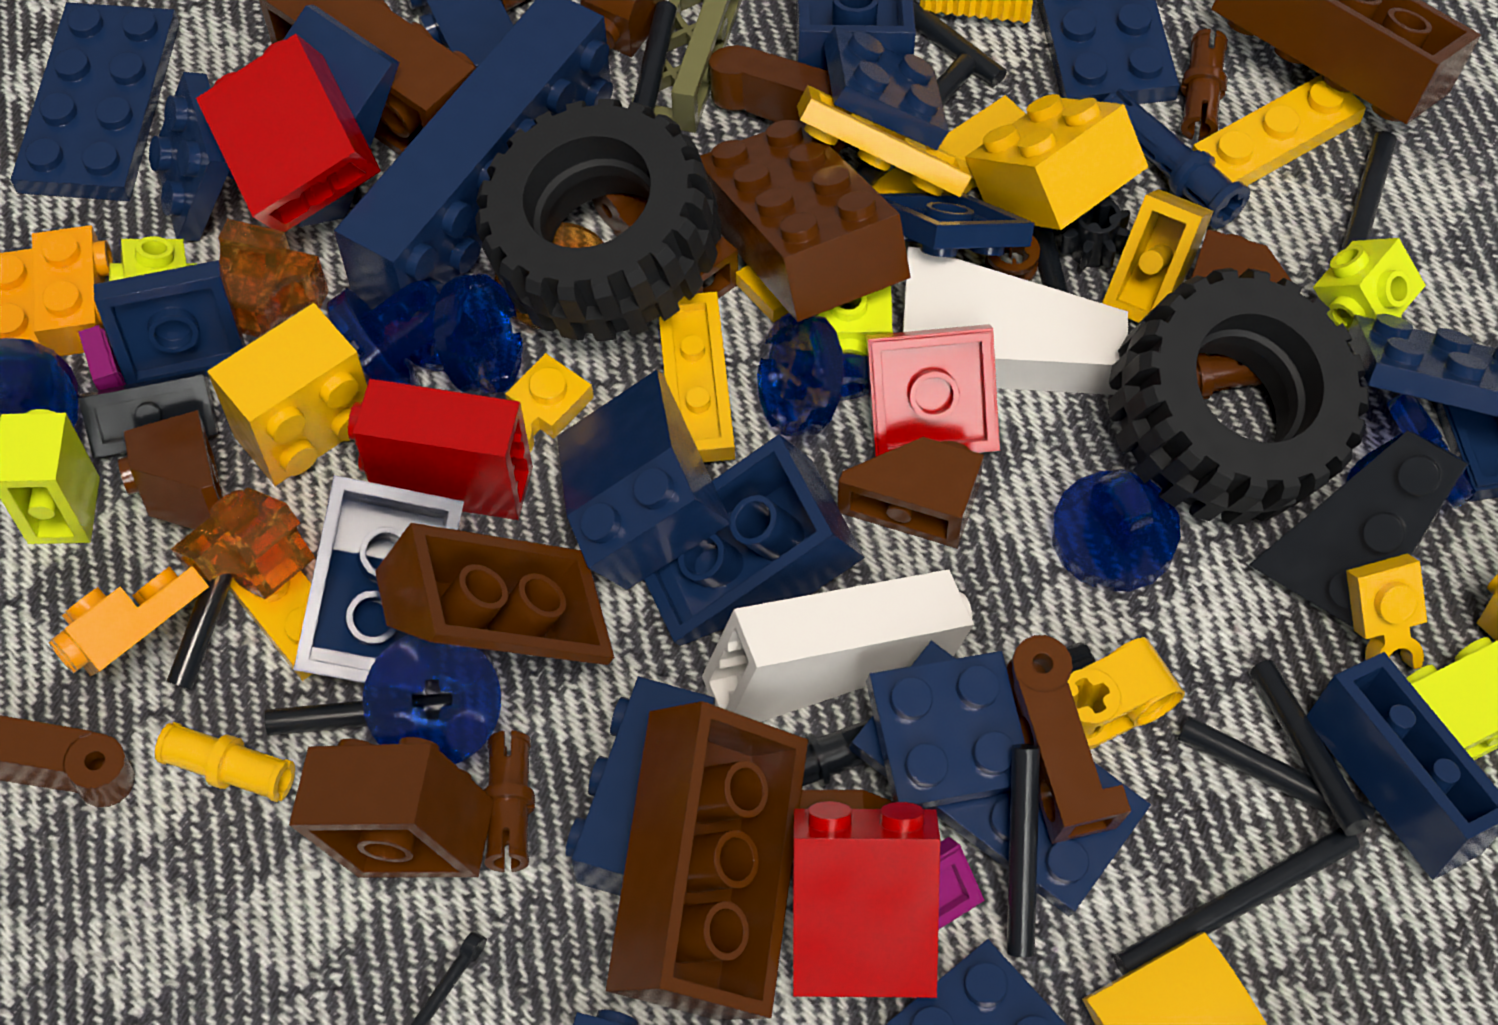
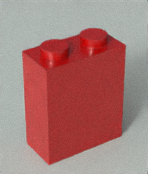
M296 33L288 39L271 44L264 51L263 55L237 72H231L222 76L211 89L196 98L252 217L279 234L285 233L381 172L324 56Z
M369 379L363 401L353 404L348 420V436L350 440H355L359 452V470L365 472L368 482L464 501L462 512L519 520L533 469L520 401Z
M833 801L819 802L811 805L809 809H794L793 997L937 998L941 839L936 809H923L921 806L910 802H893L884 805L881 809H851L844 803Z

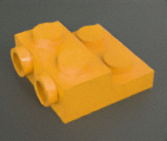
M92 225L32 233V249L0 253V365L84 353L78 331L97 325L101 329L104 328L94 301V284L105 282V276H109V263H113V257L108 241H99Z
M169 566L132 595L140 605L139 607L134 604L121 586L108 596L97 587L65 611L66 613L62 617L69 626L52 638L48 644L73 674L83 667L90 676H93L209 588V586L193 566L180 576H177Z

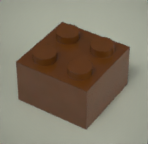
M405 737L400 739L398 744L374 745L359 739H342L338 742L337 746H308L289 826L358 878L479 877L494 799L472 780V776L468 772L458 768L440 751V747L430 740L418 737Z

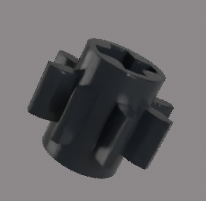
M1110 196L1106 197L1068 226L1058 230L1062 234L1060 253H1070L1072 258L1080 264L1081 269L1086 267L1095 268L1103 265L1108 269L1112 268L1116 251L1123 252L1131 232L1127 229L1130 211H1120V208L1110 199Z

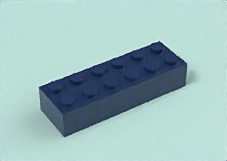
M535 0L334 229L355 302L410 332L416 328L426 315H432L440 307L446 290L461 273L464 274L471 270L479 257L483 243L476 229L475 217L480 209L476 200L483 180L491 181L487 169L496 154L499 152L504 155L508 151V139L520 128L524 132L530 130L536 125L534 118L550 111L552 116L567 111L565 104L585 101L586 106L598 105V99H611L613 84L610 78L609 45L607 44L603 15L572 0Z

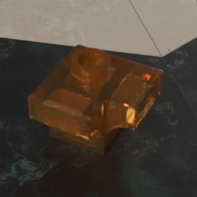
M227 219L218 237L220 243L219 262L242 334L261 337L286 321L291 315L313 303L321 309L329 289L318 256L290 250L284 231Z
M248 487L244 490L233 491L218 500L210 510L211 517L171 548L185 569L193 566L200 576L208 581L217 576L230 573L241 588L265 600L316 558L299 534L297 526L301 523L287 503Z

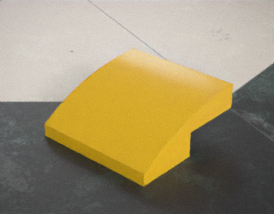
M1199 932L1082 998L1095 1025H1267L1247 990L1205 932Z

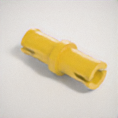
M177 722L166 724L158 736L155 745V759L158 763L165 765L167 763L205 776L206 782L210 786L226 789L232 785L267 797L274 802L284 800L292 787L295 777V764L291 760H283L244 746L241 738L228 734L216 738L183 727Z

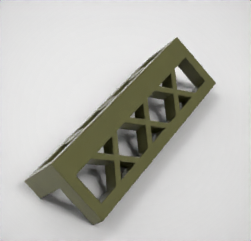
M669 0V2L677 7V13L668 52L684 44H688L681 65L673 68L666 59L659 91L670 86L673 87L671 91L672 108L656 105L655 117L658 114L667 115L679 124L682 131L696 133L711 91L709 59L715 51L726 47L742 0ZM702 2L703 5L697 22L688 26L680 15L681 11Z

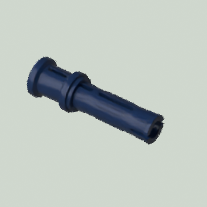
M1118 89L1117 94L1112 92L1104 99L1103 102L1125 105L1144 157L1169 179L1168 184L1171 192L1175 196L1183 199L1188 198L1191 202L1214 211L1208 224L1211 228H1222L1240 214L1249 200L1250 189L1243 182L1231 181L1216 168V161L1211 154L1200 150L1193 151L1189 146H1186L1173 132L1141 107L1124 89Z

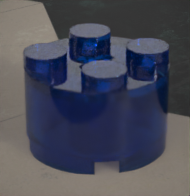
M410 634L395 641L381 652L370 668L363 690L365 720L372 736L379 745L398 744L399 740L405 737L427 739L436 743L440 747V751L454 764L462 762L482 748L493 733L502 705V685L499 673L493 661L483 649L428 642ZM429 679L439 680L441 691L452 692L453 701L443 704L439 715L428 714L427 705L416 702V693L422 692L427 688Z

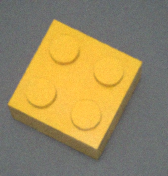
M1058 94L1046 95L1033 101L1028 105L1026 115L1013 124L1000 126L987 133L983 138L984 144L965 156L984 202L1035 223V226L1062 230L1148 168L1124 104L1099 102L1095 98H1084L1081 100L1060 98Z
M315 303L309 305L207 371L234 438L274 486L290 476L304 473L315 463L317 458L341 442L350 441L348 436L349 414L355 402L363 401L367 388L357 351Z

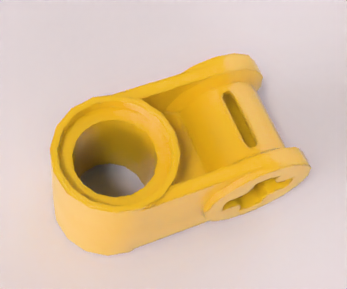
M1145 637L1129 641L1108 656L1080 670L1074 671L1067 682L1069 683L1090 750L1136 726L1146 725L1164 716L1180 703L1185 695V691L1151 642Z

